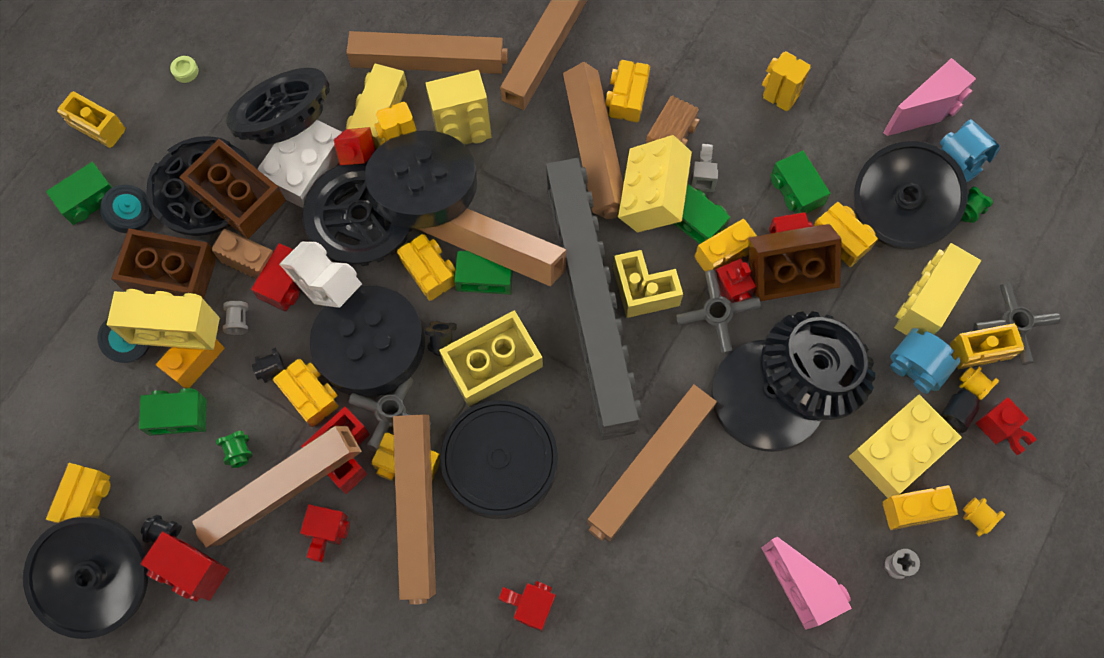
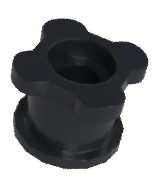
M440 321L430 322V327L425 328V334L430 336V342L427 345L428 350L436 356H441L439 350L453 343L452 331L457 329V324Z
M276 347L272 349L273 354L262 358L255 357L256 363L252 364V369L257 380L263 379L264 383H268V379L286 370L282 357Z
M161 515L149 517L141 527L142 540L145 543L150 541L155 543L162 531L177 537L182 526L174 521L169 523L162 520Z

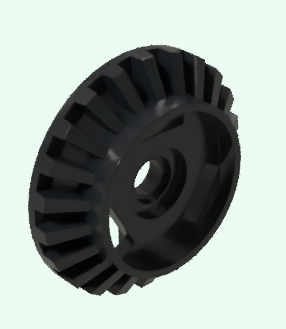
M299 68L280 73L256 85L238 99L228 112L226 124L233 136L241 140H255L260 144H274L288 140L309 128L319 118L323 111L322 103L326 100V95L330 91V84L325 74L316 68Z
M368 161L363 164L339 165L327 171L313 184L304 202L303 224L310 241L322 245L327 252L326 256L336 263H347L350 266H353V264L368 266L370 262L374 261L379 263L387 255L395 254L397 248L401 244H405L409 232H412L413 229L393 223L385 226V219L376 212L368 195L365 182V170ZM358 191L340 204L335 205L344 196ZM356 209H365L367 214L363 219L357 220L352 217ZM340 233L359 241L360 244H345L338 241L336 237Z
M802 311L797 312L793 316L788 315L774 325L763 343L762 366L771 388L788 406L812 418L835 420L851 415L868 400V396L874 388L872 382L875 380V372L872 371L874 362L873 358L867 356L869 349L866 344H862L859 339L860 336L850 330L847 324L834 320V317L828 314L822 317L819 315V312L812 311L810 314H805ZM810 332H811V333L822 334V335L827 336V337L812 335V334H810ZM813 358L821 359L825 363L826 368H817ZM848 368L853 370L852 382L848 387L844 388L838 383Z

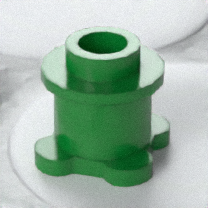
M971 187L961 221L975 223L979 219V215L985 214L988 211L987 207L993 205V200L985 196L979 188Z
M237 431L216 440L217 446H221L224 451V464L231 465V468L245 466L253 456L246 445V442L249 441V436L244 435L243 431Z

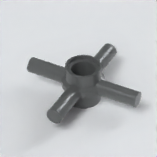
M709 270L705 272L710 299L704 305V309L676 314L678 325L706 320L709 324L716 326L721 353L732 352L727 324L736 313L760 309V300L758 297L731 303L727 298L721 297L716 270ZM716 305L726 307V314L721 318L711 316V310Z
M1004 283L1000 285L1007 311L1003 314L1001 320L974 323L973 330L977 331L1014 324L1013 320H1016L1020 324V327L1017 326L1024 345V350L1019 353L1022 365L1031 364L1034 361L1026 335L1031 332L1032 327L1059 324L1060 316L1058 313L1033 315L1029 309L1018 307L1012 283Z
M411 377L396 389L394 395L383 396L378 402L355 393L351 394L349 404L375 413V418L378 422L367 444L369 450L376 452L380 447L384 434L387 431H394L393 416L411 415L406 413V408L403 404L413 383ZM388 411H394V412H396V413L393 414V415H387V414H385V413L388 412Z

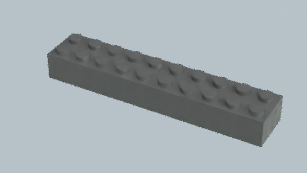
M579 158L546 163V184L559 247L566 249L565 275L601 440L635 434L637 425L640 424V417H642L640 401L634 400L633 390L636 389L633 372L628 373L627 362L630 361L627 346L621 345L623 327L621 319H615L617 302L615 293H610L609 283H611L609 267H604L603 258L605 257L603 242L598 241L597 232H599L597 216L592 214L594 205L591 191L587 192L586 183H588L586 168L580 167Z

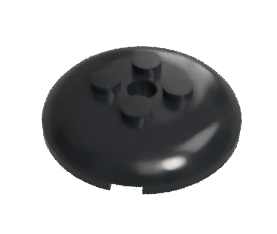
M211 136L190 138L167 150L168 154L159 163L155 162L147 180L146 193L152 212L162 224L177 233L191 236L210 235L231 226L193 195L180 179V176L218 139L251 164L246 154L232 145L230 141Z

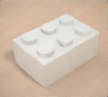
M316 120L300 134L288 140L275 143L258 167V170L279 186L286 200L303 208L306 196L313 184L323 174L338 164L339 160L333 140L342 132Z

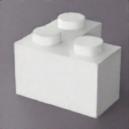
M302 241L279 265L314 304L340 308L362 285L356 277L357 272L347 263L331 262L326 256V250L319 243Z

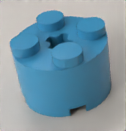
M972 119L968 120L957 133H948L940 142V145L943 146L941 149L948 153L960 166L966 183L982 172L981 166L986 160L990 163L1000 150V145Z
M912 328L891 354L890 358L893 363L890 365V368L899 376L904 377L908 375L915 381L913 383L914 386L925 394H928L930 390L938 391L960 364V359L957 357L954 360L951 356L954 350L934 334L926 331L921 335L916 333L919 330L918 328Z

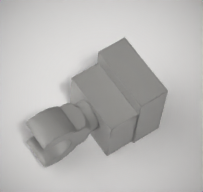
M702 144L700 162L695 161L692 171L691 186L694 189L697 188L705 192L715 191L718 170L717 163H711L713 145Z

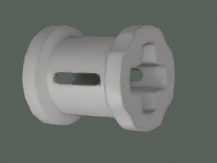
M242 301L225 302L223 308L226 311V324L223 325L222 331L230 335L248 333V326L246 325L248 303Z
M901 549L888 556L884 566L890 577L903 579L906 576L914 575L919 570L920 560L914 551ZM901 558L902 564L906 565V569L903 570L902 565L897 563V560Z

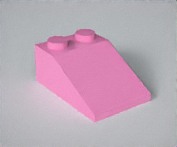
M951 58L897 107L883 133L889 136L941 122L948 115L953 117L962 108V103L973 92L970 87L976 78Z
M776 537L761 547L805 630L819 626L852 609L848 603L851 601L850 596L842 584L838 585L836 579L780 538Z

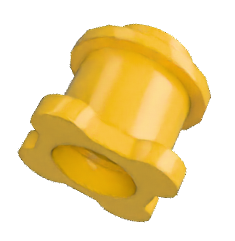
M980 366L975 370L970 367L959 377L962 381L959 387L961 389L964 387L976 395L979 400H982L1000 380L995 378L991 381L980 371L982 369Z
M973 498L963 508V511L966 513L963 519L965 521L969 519L978 528L976 534L979 537L989 533L1005 516L1003 511L996 513L988 506L985 498L981 500Z

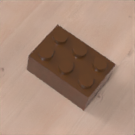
M220 139L180 176V179L193 195L247 239L286 201L278 185Z
M830 224L748 238L750 276L756 285L754 294L757 298L759 297L760 301L840 288L841 237Z
M128 228L111 279L123 291L135 289L145 294H155L157 291L171 293L173 296L183 297L186 293H192L204 299L217 257L208 242Z

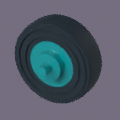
M132 185L115 186L106 192L101 201L100 211L103 220L110 228L117 232L127 233L128 228L141 230L151 219L152 210L148 203L147 194L138 187Z
M108 318L100 326L97 336L99 348L107 358L115 362H134L143 357L150 348V345L129 344L107 326Z

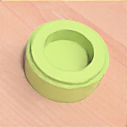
M189 56L176 58L170 66L171 73L175 79L182 83L194 80L199 72L197 64Z

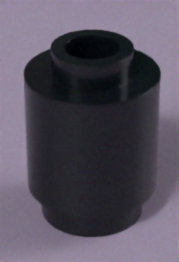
M959 390L957 394L952 395L940 416L957 433H964L976 416L980 401L973 393Z

